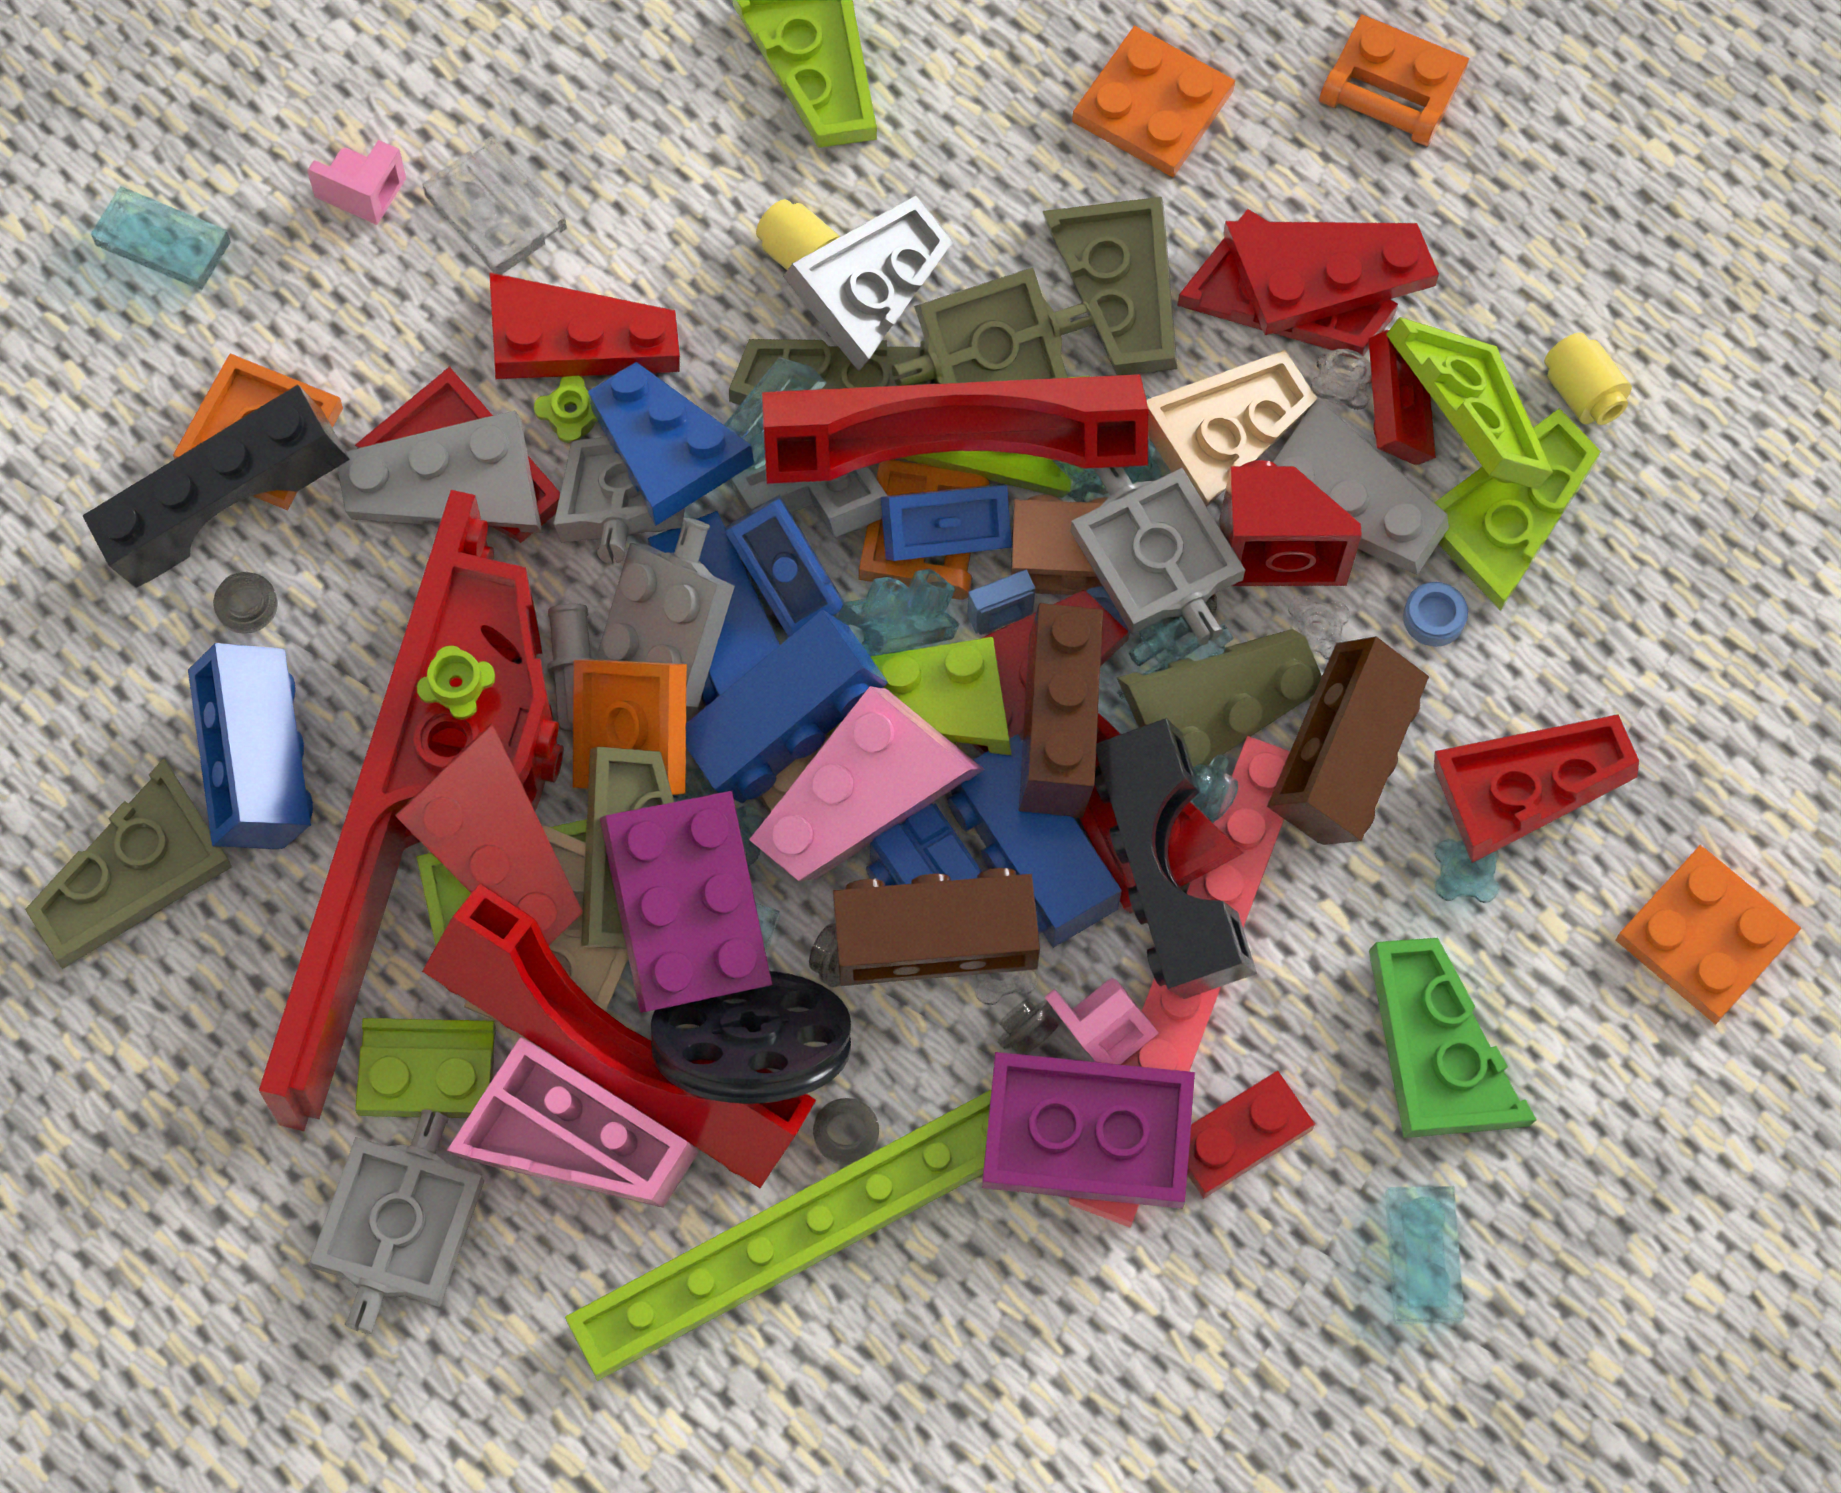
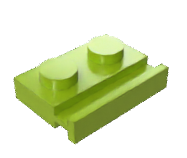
M362 1018L363 1036L359 1054L355 1106L358 1116L421 1117V1111L425 1109L431 1110L434 1116L438 1112L448 1118L467 1119L493 1080L494 1039L496 1035L494 1021Z

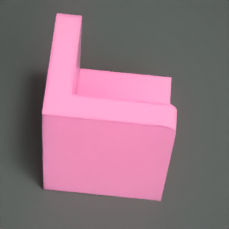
M380 140L377 141L368 157L349 148H342L330 167L314 160L307 170L315 198L378 225L406 180L400 149Z
M1114 978L1107 980L1074 1008L1055 989L1045 996V999L1078 1042L1096 1062L1122 1064L1159 1033L1125 989Z

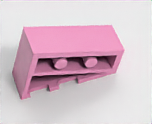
M870 686L749 840L796 880H816L869 846L876 836L903 822L931 803L933 804V801L964 781L970 780L985 769L885 688Z
M522 1037L519 1038L447 1149L448 1152L464 1160L664 1208L699 1153L686 1140Z

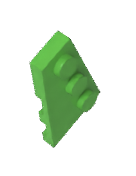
M1438 937L1376 942L1369 949V955L1403 1137H1424L1531 1126L1537 1119L1526 1099L1520 1101L1504 1072L1508 1066L1498 1047H1491L1472 1013L1475 1005Z

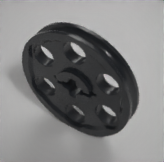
M770 971L772 981L770 986L655 1010L651 1019L652 1058L658 1071L669 1082L699 1097L741 1104L787 1100L824 1086L843 1070L851 1052L850 1014L843 1001L823 985L801 976ZM729 999L746 1000L741 1003L724 1002L725 1000ZM798 1007L807 1008L810 1010L794 1012L789 1011L787 1009ZM684 1024L699 1026L691 1029L676 1028V1026ZM809 1042H823L827 1045L812 1047L803 1044ZM701 1059L715 1061L713 1063L703 1065L691 1063L692 1061ZM765 1068H772V1069H778V1070H780L779 1072H776V1073H759V1072H756V1070L765 1069Z

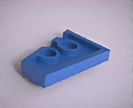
M637 362L588 391L592 412L613 450L621 456L626 465L629 479L637 492L640 491L647 504L648 513L655 526L754 464L751 444Z

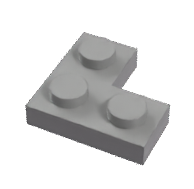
M762 462L745 469L731 478L735 495L746 513L780 494L791 513L814 505L834 538L851 531L863 529L870 523L882 519L881 497L887 496L868 466L849 472L831 481L767 484L766 463Z

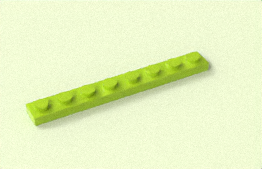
M991 1090L565 1316L566 1322L596 1380L603 1379L982 1175L984 1171Z

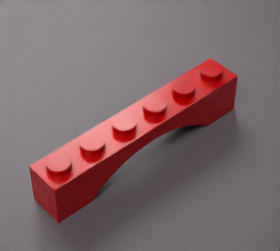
M1140 374L762 392L767 484L831 481L854 470L883 461L919 454L950 451H996L1027 454L1058 460L1084 469L1148 466L1149 408Z
M481 884L475 888L453 915L422 970L423 973L444 985L450 992L469 1001L500 1021L506 1028L522 1035L556 1057L560 1062L578 1071L617 1098L712 1157L732 1173L740 1175L758 1188L762 1187L816 1102V1099L808 1094H804L795 1098L769 1103H728L699 1097L678 1088L669 1082L656 1068L652 1058V1041L627 1028L596 1005L569 977L549 948L536 919ZM701 1059L692 1061L691 1063L703 1065L710 1064L715 1061ZM768 1068L756 1070L759 1073H774Z

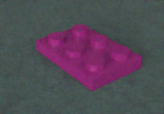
M732 791L605 815L600 818L640 1013L772 985Z
M995 1052L982 1188L1183 1209L1186 1196L1195 1072Z

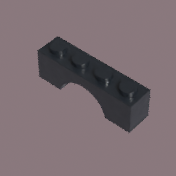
M297 384L82 516L108 566L137 588L189 558L191 544L197 533L209 520L227 507L264 492L276 490L298 492L350 459L323 410Z
M1165 718L1096 743V755L1099 765L1095 766L1094 784L1103 803L1111 802L1118 825L1110 827V836L1121 863H1130L1136 885L1128 888V895L1138 922L1141 925L1148 923L1154 947L1147 949V958L1159 986L1167 985L1168 990L1182 999H1186L1257 974L1239 913L1224 901L1205 900L1184 893L1177 884L1170 868L1168 843L1172 827L1182 809L1200 793L1182 732Z

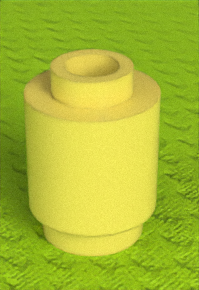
M786 199L773 204L764 213L756 229V235L762 241L763 250L786 270L789 269L792 263L841 237L803 204H792Z
M1581 332L1575 333L1558 342L1547 353L1544 359V363L1549 369L1547 377L1582 424H1590L1596 421L1598 425H1604L1615 420L1626 410L1628 406L1626 399L1631 393L1632 386L1597 340H1589Z

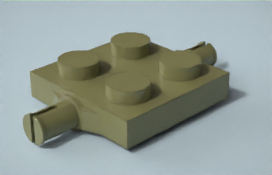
M1033 267L914 306L925 339V355L892 365L893 376H898L917 370L914 374L894 380L897 386L915 385L933 379L935 384L1068 378L1061 357V336L1086 327H1092L1094 325L1093 315L1070 321L1072 317L1090 312L1091 308L1086 301H1083L1080 304L1053 312V309L1042 296Z

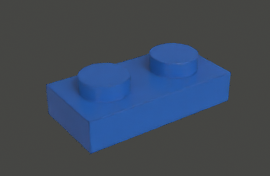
M996 484L881 497L886 560L897 561L1012 548L1007 485Z

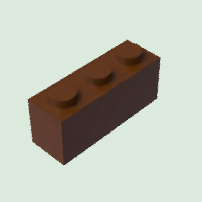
M1039 603L1029 635L1019 811L1081 818L1084 816L1095 781L1103 610L1045 603Z
M1377 636L1336 643L1267 807L1322 845L1362 841L1364 834L1371 827L1375 819V807L1387 778L1396 768L1398 752L1408 727L1419 712L1420 698L1429 676Z
M994 868L980 872L977 878L951 880L948 875L935 873L915 877L912 879L911 884L885 886V883L881 880L862 879L848 883L845 887L846 889L833 890L840 986L1038 969L1040 943L1032 874L1016 875V871L1013 869Z

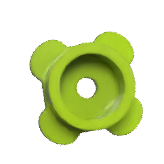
M579 375L562 377L560 386L548 396L538 397L534 403L536 417L539 420H547L551 429L557 434L558 439L565 443L580 440L598 422L591 409L584 379ZM572 404L577 408L574 412L569 413L565 410L566 406Z
M446 646L441 648L437 652L436 657L431 661L427 677L419 680L417 692L423 702H437L449 708L454 718L467 719L476 713V700L483 689L489 688L494 684L495 672L488 662L478 663L468 652L460 650L456 646ZM453 678L462 679V684L459 687H452L450 682Z

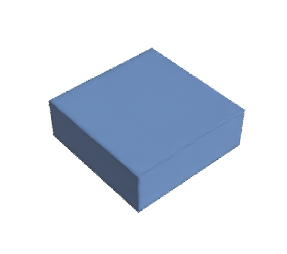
M1027 569L969 591L967 616L975 633L982 635L1032 614L1035 586Z

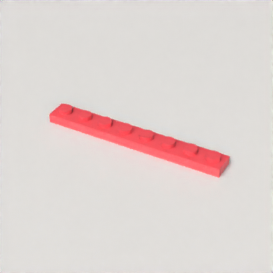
M1250 736L1246 737L1213 823L1243 854L1191 881L1187 891L1188 895L1196 898L1224 901L1239 913L1243 928L1284 822V818L1268 808L1267 805L1290 753L1286 749ZM1154 978L1142 1012L1159 1033L1121 1065L1190 1072L1221 987L1182 999L1168 990L1167 985L1159 986ZM1072 1197L1069 1199V1205L1129 1228L1132 1226L1140 1205Z

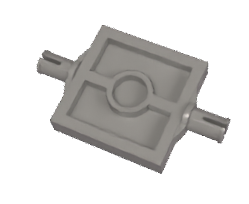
M606 435L599 438L571 441L554 522L561 543L601 539L597 551L598 557L605 563L613 564L614 557L616 563L623 561L627 537L630 534L682 528L685 508L655 526L648 513L647 504L640 491L637 492L629 479L626 465L621 456L615 453Z
M1123 467L1093 468L1110 496L1099 508L1072 520L1070 532L1131 634L1164 618L1183 615L1196 636L1199 645L1208 644L1209 637L1211 641H1214L1222 634L1223 629L1219 627L1205 602L1213 594L1242 581L1245 569L1184 469L1180 468L1155 481L1132 484Z
M683 518L682 529L674 553H664L645 544L630 543L596 659L687 664L686 706L698 707L735 586L713 576L704 564L699 561L710 525L696 519Z
M424 1109L421 1111V1117L410 1146H384L355 1137L309 1263L313 1269L345 1278L359 1288L349 1317L344 1324L355 1331H358L360 1328L362 1333L372 1334L373 1326L384 1297L405 1296L438 1307L441 1306L480 1196L484 1179L481 1174L449 1165L435 1154L445 1125L449 1120L448 1117L438 1112L434 1116L431 1110Z

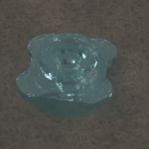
M1222 754L1214 757L1208 767L1199 764L1193 768L1200 793L1191 802L1211 822L1218 820L1225 814L1233 803L1238 791L1237 779L1225 772L1229 759Z
M1446 839L1438 844L1435 850V858L1440 862V878L1435 883V891L1440 898L1446 901H1453L1458 896L1475 897L1481 903H1488L1495 899L1499 892V884L1494 880L1496 862L1499 858L1498 850L1471 863L1463 840L1456 842L1453 839ZM1469 866L1473 870V874L1465 876L1462 874L1461 868Z

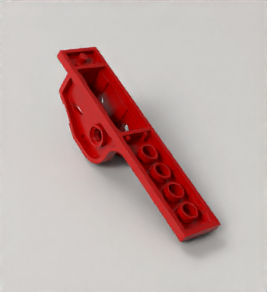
M450 490L259 1087L261 1096L279 1126L305 1131L309 1117L320 1120L403 851L414 844L420 843L396 817V814L491 723L502 742L534 811L538 807L545 782L555 783L560 773L564 746L557 744L559 724L553 720L541 659H537V654H543L526 567L493 560L494 548L488 546L486 540L488 523L485 520H481L476 495ZM446 646H456L460 650L468 652L478 663L488 662L495 672L494 684L489 688L483 689L476 700V713L467 719L454 718L449 708L437 702H423L417 692L419 680L427 677L431 661L436 657L437 652ZM517 658H521V664L514 663ZM453 678L450 685L452 687H459L462 684V679Z

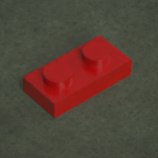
M1385 330L1368 338L1370 353L1369 377L1372 383L1375 417L1373 430L1377 449L1413 465H1420L1436 458L1431 396L1386 334L1389 330Z
M1278 1070L1191 1124L1187 1175L1203 1199L1313 1130L1315 1123Z

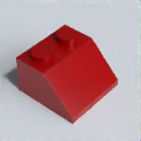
M1265 460L1247 462L1242 466H1230L1220 514V530L1245 569L1243 580L1232 586H1347L1362 537L1361 523L1294 466H1277L1275 463Z

